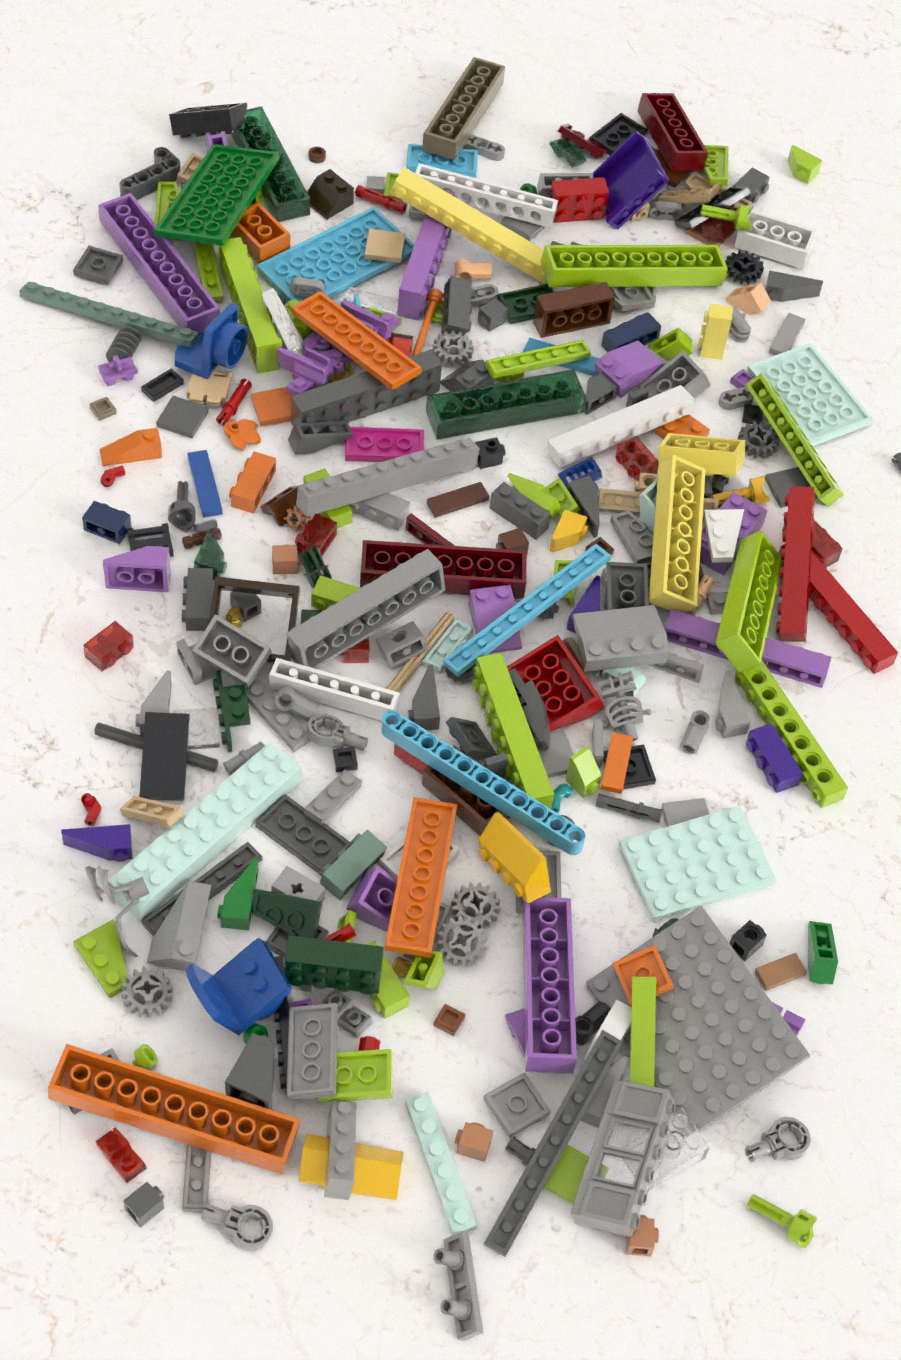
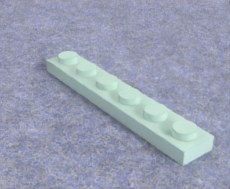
M429 1092L406 1098L407 1110L452 1235L461 1231L475 1230L477 1224Z

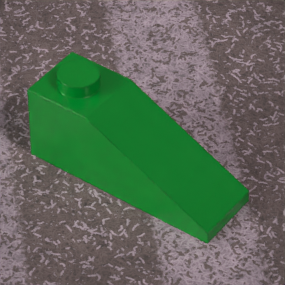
M253 859L224 896L223 905L218 906L217 918L221 919V928L249 931L252 915L251 906L259 871L258 859Z
M809 921L808 972L810 982L833 985L838 957L832 924Z

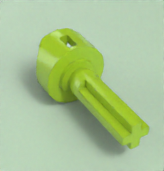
M739 204L736 211L702 205L700 214L702 216L733 221L734 229L749 231L751 224L748 215L753 207Z
M752 1194L747 1207L788 1228V1240L804 1248L808 1246L814 1236L813 1225L818 1219L816 1216L803 1209L793 1216L791 1213L755 1194Z

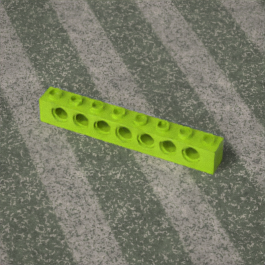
M760 373L746 384L747 388L810 486L814 487V492L819 500L830 506L841 498L844 493L771 381Z
M762 659L758 665L740 672L737 670L735 674L736 683L742 687L747 700L752 702L756 708L757 715L764 720L766 725L771 723L774 725L802 771L801 781L807 785L813 799L819 803L821 808L843 800L848 786Z

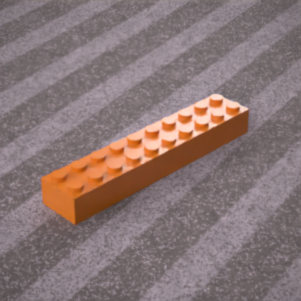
M66 1044L48 1086V1099L281 1175L284 1173L300 1123L298 1118Z

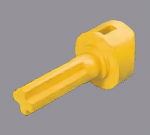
M765 476L749 479L748 487L712 495L713 499H719L718 505H723L733 492L746 499L751 498L755 504L770 502V498L767 497L763 490Z

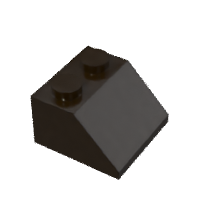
M329 169L315 178L303 197V201L328 220L354 204V187Z

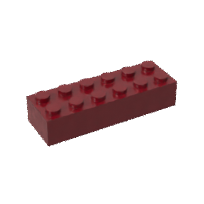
M642 93L637 112L670 170L674 172L703 171L709 152L674 93Z

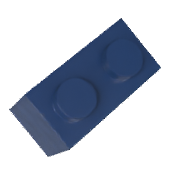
M95 500L82 517L84 531L117 544L123 541L127 535V529L132 527L130 514Z

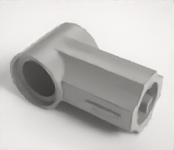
M291 686L281 687L275 698V705L278 709L290 711L306 721H309L315 715L319 704L296 693L295 689ZM287 695L291 700L284 701L281 696Z
M697 710L692 713L679 746L684 753L689 755L697 754L710 722L707 712Z

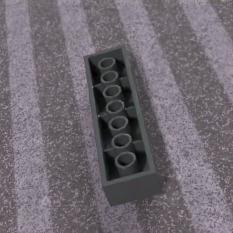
M432 349L409 356L410 359L422 367V373L393 391L368 371L291 396V424L294 426V423L345 420L349 423L440 391L442 364Z

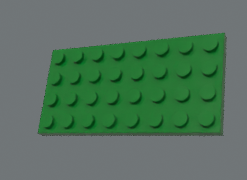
M213 144L155 228V236L224 246L280 159L279 152Z

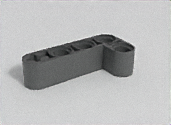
M166 147L156 148L153 151V165L120 181V196L132 193L135 199L139 200L157 191L158 182L177 181V174L180 172V160Z

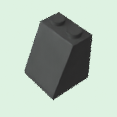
M254 1033L251 1035L225 1081V1091L227 1096L272 1110L275 1043L265 1035L259 1036Z

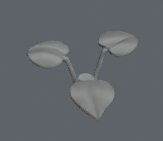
M91 866L85 867L92 889L101 902L103 899L100 894L106 893L110 902L115 904L112 894L122 891L127 901L132 899V902L115 917V926L123 947L132 956L138 957L125 942L121 918L134 905L139 903V898L150 894L143 877L124 885L110 887L108 885L109 870L102 869L100 866L97 869ZM97 869H98V875H99L100 881H101V883H102L104 889H101V888L97 885V883H96V870H97Z

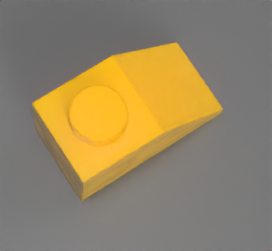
M564 510L552 536L550 551L555 552L579 544L581 538L586 537L589 526L586 525L587 517Z

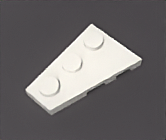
M744 509L704 510L703 516L712 563L732 562Z

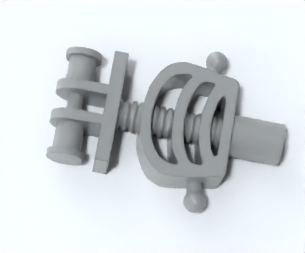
M632 671L625 674L617 673L618 678L614 679L612 675H609L607 679H599L601 690L611 686V689L601 692L603 699L616 695V699L611 701L606 707L605 712L609 720L603 721V727L605 728L611 724L614 730L622 728L624 735L633 736V741L638 740L635 725L643 723V715H651L652 711L650 709L643 710L638 698L625 696L626 692L637 690L635 682L624 685V682L634 681ZM620 682L621 686L615 688L614 683ZM629 702L635 703V704H637L638 706L627 705V703H629ZM616 706L619 707V708L615 709V710L611 713V711H612V709H613L614 707H616Z

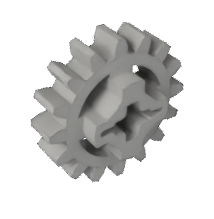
M445 331L444 336L439 334L438 339H434L432 351L440 362L444 361V365L451 363V366L454 367L455 363L459 366L462 365V361L468 363V358H472L474 345H472V340H468V335L462 336V332L455 334L452 331L451 334H448Z
M472 882L469 883L468 888L462 885L460 892H454V898L451 901V914L455 915V921H458L459 915L462 916L463 921H466L468 916L472 918L471 923L477 920L480 922L478 929L483 928V925H486L488 928L491 927V922H496L497 914H500V899L496 898L497 892L493 891L490 893V886L488 885L485 888H481L480 882L477 884V887H474Z
M459 915L457 922L450 918L451 925L448 926L444 923L445 932H438V935L443 937V940L437 941L438 945H443L440 952L442 954L447 953L446 961L453 958L454 965L462 961L463 966H466L468 960L475 964L474 957L482 958L480 950L487 949L482 942L488 941V938L481 935L485 932V929H478L480 924L478 920L471 923L472 918L468 916L466 921H463L462 916ZM460 926H468L473 930L467 932L461 930ZM453 930V939L447 943L448 935ZM462 935L464 938H469L466 940V946L457 945L459 936ZM478 938L477 947L472 952V943ZM452 951H462L465 956H457Z
M143 966L142 972L134 969L133 977L127 974L126 982L122 983L121 989L124 991L121 992V999H125L124 1007L131 1006L130 1013L138 1011L140 1018L143 1016V1013H147L148 1018H151L152 1012L160 1015L161 1007L167 1009L168 1002L172 1001V994L170 993L173 991V986L168 985L170 978L166 977L163 979L164 971L161 970L157 974L155 973V967L147 971L146 967Z

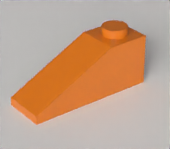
M158 427L137 430L100 448L102 465L110 466L162 458Z

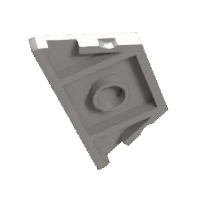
M656 286L610 287L615 297L613 306L621 312L650 308L655 305Z

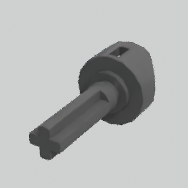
M187 481L178 482L177 501L173 502L168 508V520L182 531L191 529L195 524L196 518L195 507L192 503L188 502L189 483Z

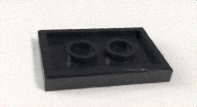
M620 113L591 135L589 139L608 150L607 154L611 155L635 131L645 136L648 129Z

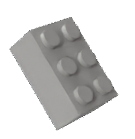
M216 614L192 650L194 656L237 682L245 684L247 688H250L272 653L269 646Z

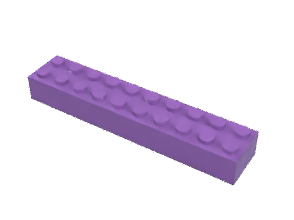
M132 193L99 204L98 210L101 224L178 326L189 328L199 333L205 331V328L220 314V307L170 242L164 237L155 236L156 224Z

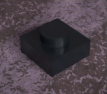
M745 403L742 423L753 424V421H755L757 424H760L763 416L760 406Z
M355 747L333 749L336 772L358 770Z

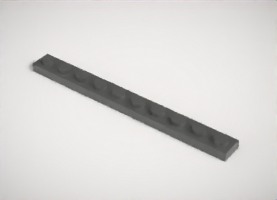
M604 1030L601 1031L486 1238L485 1246L506 1257L622 1046L623 1041Z

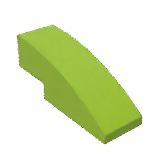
M512 473L507 475L515 490L550 512L551 519L554 520L561 505L557 497L548 495L543 484Z

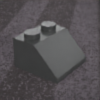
M476 360L465 363L442 379L440 384L464 403L469 404L493 387L495 378L493 379L486 369L485 361Z

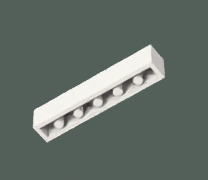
M276 658L269 674L270 689L279 691L283 686H291L295 689L296 693L311 701L381 721L384 713L387 711L397 712L399 706V692Z

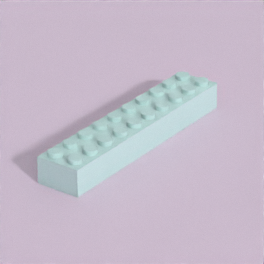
M270 741L110 878L108 885L110 887L124 885L143 877L150 894L139 898V903L129 910L141 922L259 820L284 794L287 795L302 782V767ZM123 891L112 894L113 898L124 908L132 902V899L126 900Z

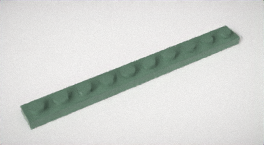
M27 282L19 290L20 297L115 326L133 327L142 334L191 348L199 339V332L189 328H183L172 323L143 316L136 312L126 311L119 307L106 305L103 302H96L86 297L56 290L52 287L39 285L36 282Z

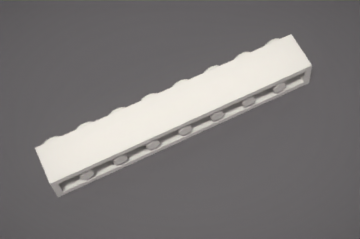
M682 385L547 440L548 455L559 468H562L693 413V397Z

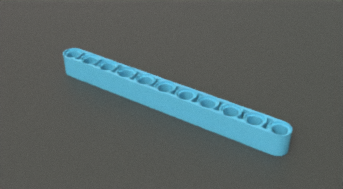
M387 711L383 714L381 733L385 738L567 854L578 855L582 852L586 838L582 828L400 713Z

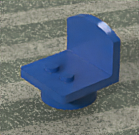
M230 303L205 328L204 332L199 333V339L191 348L179 345L175 352L174 366L204 379H208L211 372L218 365L227 369L234 368L244 353L248 339L247 326L238 323L239 305Z
M260 938L255 939L214 975L194 963L186 968L189 983L210 1017L237 1035L243 1033L254 1022L264 1020L274 1014L281 1006L284 997L292 990L290 983L268 945Z

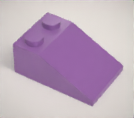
M636 341L606 353L595 362L596 375L603 372L618 385L616 394L622 398L664 364L642 343Z
M146 546L103 559L106 588L168 592L171 576L169 547Z
M511 585L470 590L468 606L476 634L515 606ZM520 630L490 653L522 649Z
M379 866L366 871L353 893L346 910L357 912L356 917L387 932L397 879Z

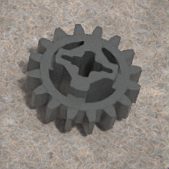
M753 421L752 425L746 423L745 427H741L738 435V440H745V451H748L747 455L754 454L755 458L761 455L765 459L766 454L771 457L773 452H777L780 444L779 436L775 434L774 428L770 429V424L764 426L762 421L760 424H757L755 421Z

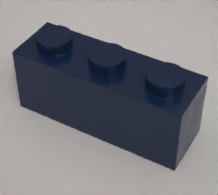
M646 312L627 322L621 323L619 326L606 330L603 333L601 346L607 352L636 341L645 346L659 338L661 325L649 312Z

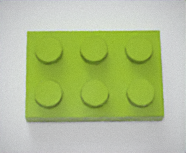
M392 1049L337 1052L336 1096L318 1097L319 1102L392 1098Z

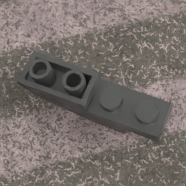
M515 668L509 671L515 690H518L521 694L518 698L523 705L522 709L529 728L531 727L534 732L532 734L537 746L541 744L547 750L550 744V724L544 701L534 682L530 680L524 684Z

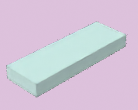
M455 618L422 660V665L428 667V665L433 664L434 672L440 674L445 668L443 660L465 643L472 634L473 628Z

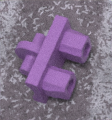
M114 355L112 362L98 365V370L107 386L115 385L116 380L121 378L125 381L133 380L134 375L138 374V369L135 367L131 356L119 359L118 355Z

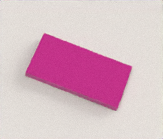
M350 427L354 435L345 442V461L383 462L424 450V430Z

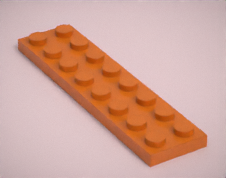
M321 291L291 307V313L392 391L422 373L420 365Z
M413 797L386 936L385 951L431 958L458 804Z

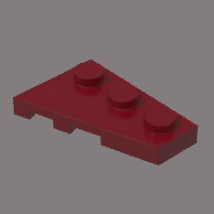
M569 123L561 125L557 132L561 133L563 139L574 141L576 147L581 150L587 149L591 152L590 155L596 159L605 158L609 152L595 141L584 139L585 134L582 132L571 130L573 126Z

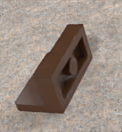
M298 486L288 487L260 506L263 513L272 514L278 526L287 523V520H284L288 515L286 510L289 508L294 510Z

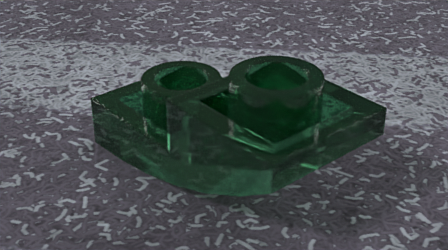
M563 138L549 143L558 158L564 156L572 168L584 164L587 160L572 143Z

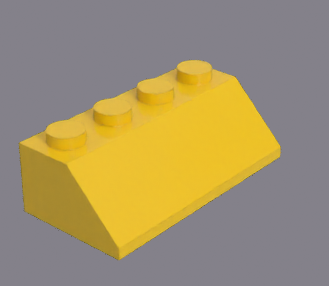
M499 812L494 813L478 840L480 859L483 862H487L495 874L498 873L503 882L514 890L517 897H521L527 904L550 893L546 857Z

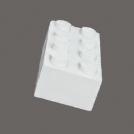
M752 210L748 215L751 224L749 231L738 230L734 248L803 269L813 246L817 230Z

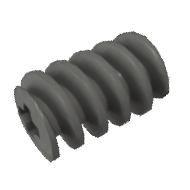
M125 326L120 328L106 353L107 360L112 362L114 355H118L119 359L132 357L140 344L139 342L143 339L142 334L133 327Z

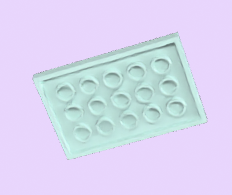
M811 343L748 365L747 371L752 376L756 377L762 373L771 381L812 446L871 425L873 422L872 416Z
M740 805L619 842L621 852L653 922L696 909L700 905L703 907L771 886L777 881Z

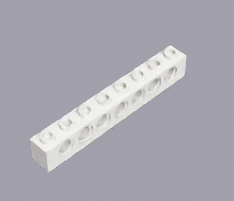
M420 163L417 167L415 174L445 192L455 194V198L473 208L548 228L552 226L558 200Z

